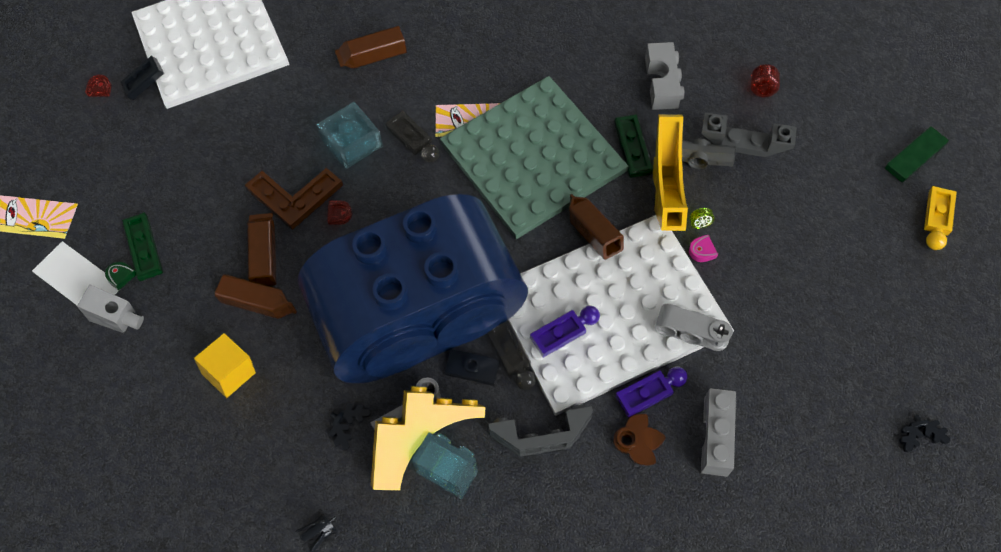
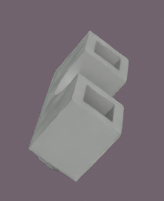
M674 42L648 43L645 55L647 74H657L663 77L652 78L650 88L652 110L678 109L680 100L684 99V87L680 86L682 78L681 68H677L679 53L675 51Z
M710 388L704 397L703 423H706V437L702 447V474L728 477L734 470L736 391Z

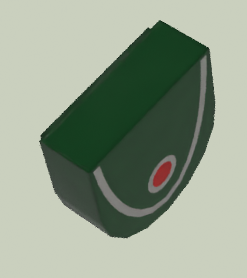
M123 262L113 263L105 271L107 281L118 291L136 276L135 270Z

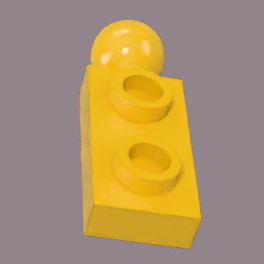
M932 186L929 190L924 230L931 231L926 238L928 247L933 250H940L947 244L946 235L948 236L952 232L957 192Z

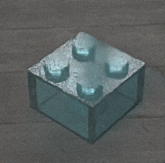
M355 102L316 124L321 140L345 169H348L383 147L380 131Z
M429 432L412 458L417 474L463 499L478 473L474 453L462 446L459 449L450 444L451 440L438 433L435 436Z

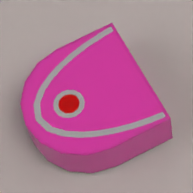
M709 235L696 238L690 244L689 254L697 262L710 261L718 256Z

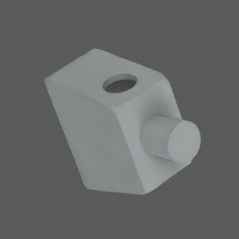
M90 284L77 305L90 322L124 333L128 326L138 330L144 320V316L136 314L127 300Z

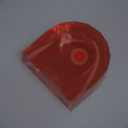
M96 75L88 81L85 92L88 97H110L112 84L106 76Z
M341 200L329 201L327 218L329 225L345 224L352 218V209L349 203Z

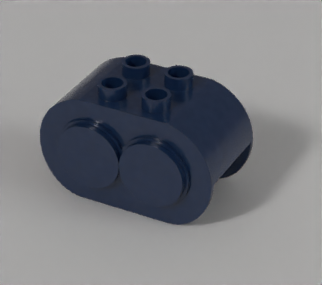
M464 194L447 195L432 199L339 237L316 251L305 262L298 275L299 288L333 371L338 379L347 383H366L380 380L407 370L418 363L459 345L473 341L498 328L514 316L522 307L528 295V287L484 204L478 198Z

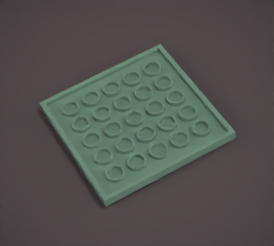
M550 76L440 138L442 146L515 239L520 238L570 207V194H573L575 197L585 198L627 172L629 167Z

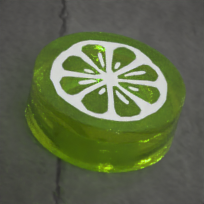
M699 208L691 213L689 219L693 228L700 229L711 225L715 217L711 209Z

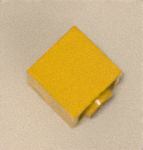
M225 333L194 357L201 374L226 398L256 373L250 356Z

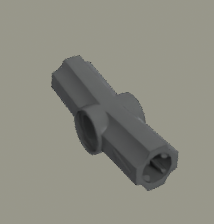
M695 139L692 142L682 140V161L688 162L690 167L704 169L708 165L734 166L736 146L713 145L705 139Z

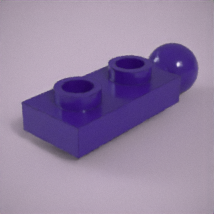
M591 305L585 306L581 310L580 316H577L571 310L532 332L530 339L544 358L586 334L587 329L584 327V324H596L600 319V312Z
M681 367L671 368L667 373V377H664L661 370L617 392L615 397L628 418L673 395L674 391L671 386H683L687 382L688 375Z

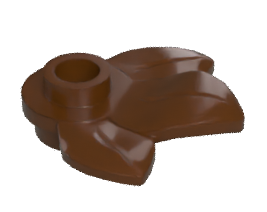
M636 414L628 419L625 427L615 432L613 442L617 450L622 453H628L635 463L650 466L656 463V458L652 451L662 445L666 436L660 431L648 427L647 414ZM628 437L631 443L628 445L624 444L622 438Z

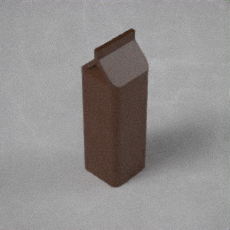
M396 26L345 41L339 49L335 50L340 67L357 68L407 53L400 27Z
M570 194V223L604 260L622 252L624 249V236L588 198L575 197L573 194Z
M273 213L249 215L247 222L248 279L251 282L266 286L276 285Z
M223 274L215 291V296L220 303L279 319L290 313H297L293 304L288 302L282 290Z

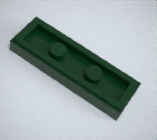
M637 114L615 118L614 123L625 162L629 166L628 173L630 178L652 174L653 168Z
M929 127L892 159L885 169L903 183L940 151L949 140L933 127Z
M144 212L122 220L138 280L143 281L163 274L147 214Z

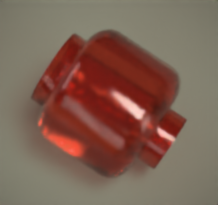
M769 64L756 67L751 74L752 92L762 98L776 94L780 88V73L778 69Z

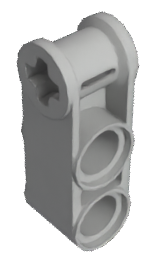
M673 304L662 305L655 326V330L664 336L681 339L689 344L703 346L714 351L724 350L733 333L732 327L725 321L705 316L699 312L682 309Z

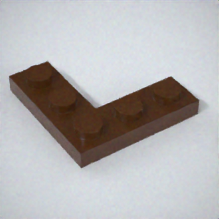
M327 168L293 197L263 171L245 184L246 189L292 230L343 186L342 180Z

